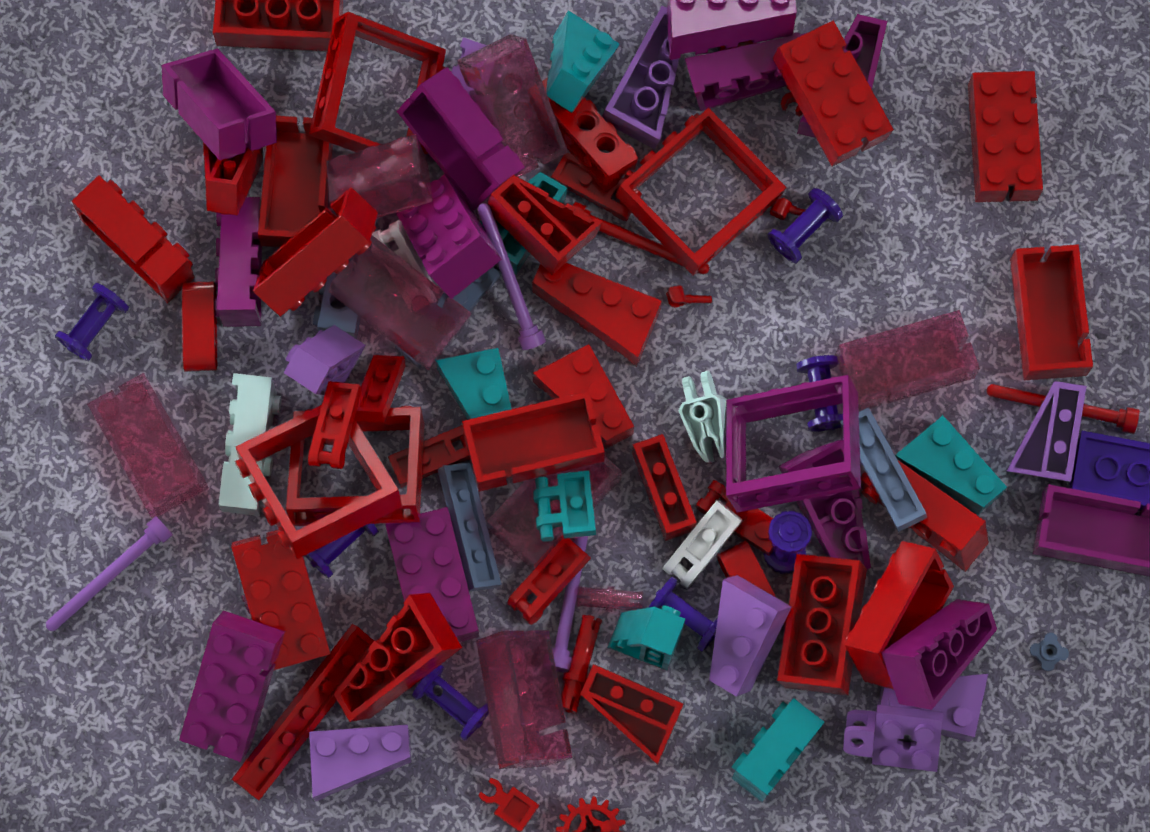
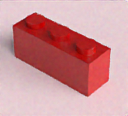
M661 434L633 444L632 455L664 540L667 541L690 533L697 525V521L664 435Z

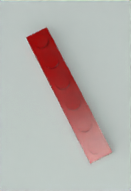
M351 624L330 651V655H327L233 776L232 780L258 801L263 797L307 740L309 732L314 731L337 701L334 693L355 665L361 663L369 651L367 649L374 642L370 636L358 626Z

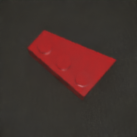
M589 344L533 372V383L552 399L589 391L596 416V425L598 424L604 449L633 435L634 425Z
M593 664L580 695L612 722L656 764H659L684 703Z

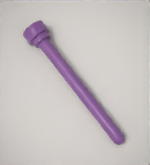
M482 203L478 207V212L485 232L502 259L497 264L521 327L519 330L520 336L518 337L522 350L535 348L546 342L543 331L538 329L537 324H533L491 208L488 204Z
M157 516L146 524L148 527L144 530L145 534L47 620L46 628L49 631L57 630L152 544L155 543L157 545L161 541L164 543L173 535Z
M588 536L575 537L574 543L584 552L586 551ZM582 569L565 588L555 648H551V652L547 654L544 666L551 671L566 673L570 670L572 658L569 657L570 651L567 649Z

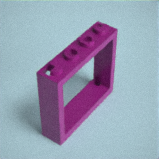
M849 375L834 376L815 382H804L796 386L776 388L767 392L743 395L742 397L726 400V496L736 512L861 489L858 391ZM843 403L844 462L746 481V423Z

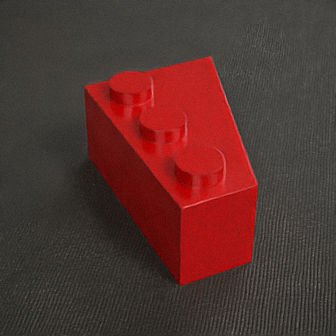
M203 142L207 211L238 216L263 163V148L252 151L249 148H245V153L219 160Z
M512 175L491 193L487 204L490 206L494 218L553 275L596 237L603 221L595 217L591 219L575 210L576 207L568 203L564 205L549 197V193Z

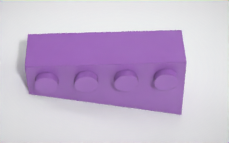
M663 5L602 115L603 119L606 122L612 123L616 129L653 149L656 148L661 138L662 127L680 59L670 60L667 8Z

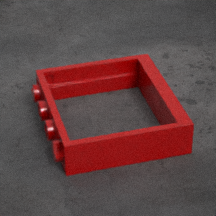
M344 13L334 19L309 136L406 171L422 166L423 157L428 152L409 127L404 149L401 152L336 128V119L355 36L422 61L417 88L421 83L446 68L443 66L446 49L354 13Z
M709 107L700 115L698 113L694 116L691 115L684 123L686 128L679 134L673 131L662 142L664 147L657 153L654 150L650 151L641 160L640 164L642 166L637 171L629 170L626 172L625 176L618 181L620 186L615 195L693 276L780 199L787 188ZM704 131L762 193L694 253L634 191Z
M322 405L235 446L239 459L234 462L239 469L241 477L245 478L248 476L251 484L248 486L255 501L259 502L262 500L265 508L262 510L270 526L277 525L280 530L277 536L282 547H285V549L290 547L296 559L402 507L397 486L354 419L348 445L377 491L296 531L256 462L313 435Z
M405 405L390 408L384 423L356 421L362 432L410 430L407 493L400 495L402 507L369 524L420 522L425 428L421 407ZM307 409L305 411H294L293 418L312 409ZM304 439L291 445L286 512L293 525L307 526L366 497L300 498Z

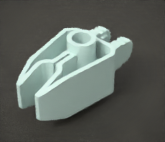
M705 371L700 375L705 395L698 398L695 383L690 376L682 378L686 401L682 402L678 411L695 450L706 463H713V439L720 458L726 459V400L728 399L722 395H717L710 371Z

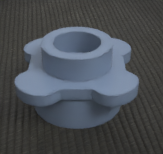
M1047 633L1044 636V640L1040 643H1034L1030 647V654L1036 657L1044 671H1052L1057 662L1060 660L1064 661L1069 656L1068 649L1059 644L1057 641L1058 637L1054 633ZM1047 649L1052 650L1051 655H1048L1046 653Z

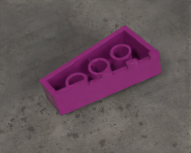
M668 0L670 60L681 58V54L694 52L695 55L708 53V49L725 46L726 49L738 47V43L749 40L757 43L792 36L797 14L796 0Z
M857 14L844 38L847 45L843 51L844 53L849 50L851 51L872 89L888 21ZM803 115L797 134L816 138Z
M796 32L792 36L685 58L700 111L706 110L708 107L711 109L786 87L787 84L776 66L773 56L779 46L804 34Z
M246 197L238 216L223 215L216 212L217 226H221L220 238H216V256L219 257V268L215 270L216 287H218V296L215 298V316L220 317L223 327L261 326L262 300L253 292L262 267V246L258 237L260 197Z
M956 599L881 652L899 704L930 710L936 706L996 632L997 627L988 603Z

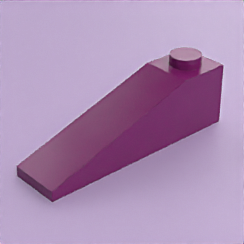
M841 439L805 451L778 467L783 474L844 462V440ZM859 489L796 501L803 515L811 524L812 531L827 557L860 560L867 570L871 568L867 534L864 529L861 510L863 509L862 498H860Z

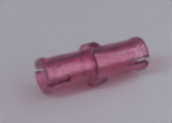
M582 586L578 588V595L591 596V599L577 598V607L606 608V612H613V609L631 611L642 609L643 603L629 602L630 599L643 600V591L615 590V586H608L607 589Z

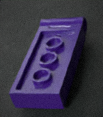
M1082 430L1078 436L1069 488L1139 501L1141 506L1138 511H1141L1147 503L1150 504V443Z

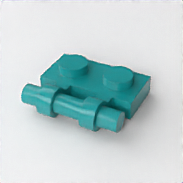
M589 470L557 474L558 486L549 487L547 477L535 479L536 489L533 491L534 502L538 505L539 516L536 518V528L540 530L541 541L549 542L554 540L553 529L556 527H563L564 539L596 535ZM560 500L561 513L551 514V501Z

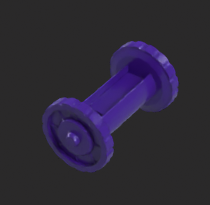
M813 188L808 193L812 204L783 233L772 229L767 234L774 248L788 261L795 264L802 259L798 248L827 218L834 222H839L843 217V213L836 202L818 188Z
M95 283L92 287V290L97 295L96 299L69 334L58 331L55 335V338L69 352L76 354L85 361H89L92 358V354L87 347L115 310L126 313L129 309V306L116 293L99 283ZM102 305H107L103 312H98Z
M822 355L804 359L798 362L796 367L798 373L808 374L809 382H815L831 378L830 369L836 367L839 363L837 356ZM837 405L814 409L815 419L807 422L808 431L811 432L841 428L840 421L843 420V414H838Z
M784 511L777 514L770 523L768 534L774 550L770 556L763 552L764 561L769 568L780 574L793 573L796 554L806 555L805 549L811 540L812 527L808 519L801 513Z
M367 524L305 556L313 568L316 567L329 579L333 573L328 565L365 531L373 537L379 531L374 524Z
M671 577L662 589L656 592V597L649 607L660 609L664 605L680 611V617L685 618L684 624L702 636L697 649L703 652L711 641L715 639L718 618L712 622L673 593L678 580Z
M440 665L421 679V682L413 691L412 697L417 701L425 695L464 727L460 737L465 741L477 728L483 725V721L491 712L492 706L486 703L482 707L477 708L441 678L444 666ZM436 685L442 687V695H436L434 693V687Z

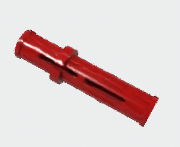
M582 615V621L571 657L570 670L563 674L562 680L565 683L557 709L561 711L565 709L564 712L577 714L581 698L580 693L587 680V672L600 625L602 624L600 618L594 620L595 616Z

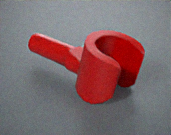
M780 198L773 204L770 215L780 220H785L788 212L800 216L806 209L792 205L786 198Z
M681 285L670 287L666 293L668 303L673 308L684 306L687 303H712V296L685 295Z

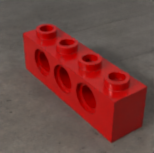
M548 78L531 88L528 105L568 151L577 158L583 168L605 192L616 186L618 181L625 176L626 172L629 170L635 172L638 160L636 151L630 144L625 143L619 137L612 123L606 122L591 100H586L584 97L571 113L546 96ZM580 128H587L589 129V131H585ZM600 150H606V151H608L609 153H604V152H601Z

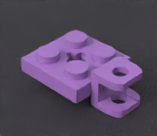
M877 705V712L851 710L847 713L843 750L851 755L871 757L872 764L937 772L943 712ZM862 721L865 723V726H855L853 723ZM904 735H910L913 741L905 742L901 739L904 738ZM851 739H859L862 740L863 743L854 744L851 741Z

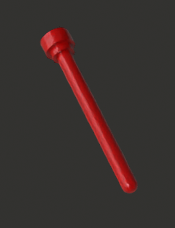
M574 202L573 206L576 207V211L591 219L595 217L603 221L599 232L683 266L662 244L591 215L592 211L586 209V205ZM706 264L697 273L707 274L710 270L709 265Z
M995 384L987 387V394L991 397L1037 407L1042 405L1046 395ZM1084 404L1082 417L1114 423L1116 427L1121 428V432L1135 434L1140 409L1126 407V410L1119 409V411Z

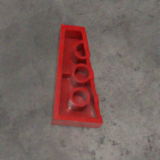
M565 263L553 275L540 264L532 282V292L562 314L573 319L580 327L594 334L605 342L608 347L622 354L637 367L660 313L662 300L569 263Z
M898 460L927 513L926 519L910 526V528L966 572L989 543L986 521ZM865 471L861 475L863 496L874 504L879 503L884 507Z
M431 593L410 594L403 602L404 607L398 615H394L386 625L388 628L378 640H374L367 649L369 652L362 662L355 665L334 693L349 722L372 718L462 649L461 644Z

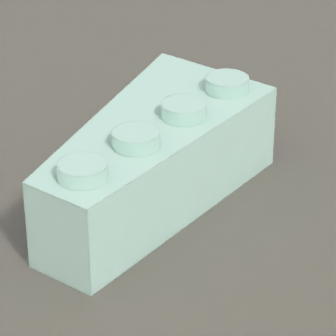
M233 373L232 385H235L238 393L237 400L233 399L230 401L229 406L230 425H233V431L228 430V433H226L225 455L229 456L228 462L224 461L219 507L221 512L260 516L261 507L265 508L262 500L259 502L255 501L248 486L251 484L248 476L245 478L241 477L239 469L234 462L239 459L235 446L276 427L272 426L274 414H280L281 396L277 395L272 377ZM266 457L256 462L264 477H270L273 458Z

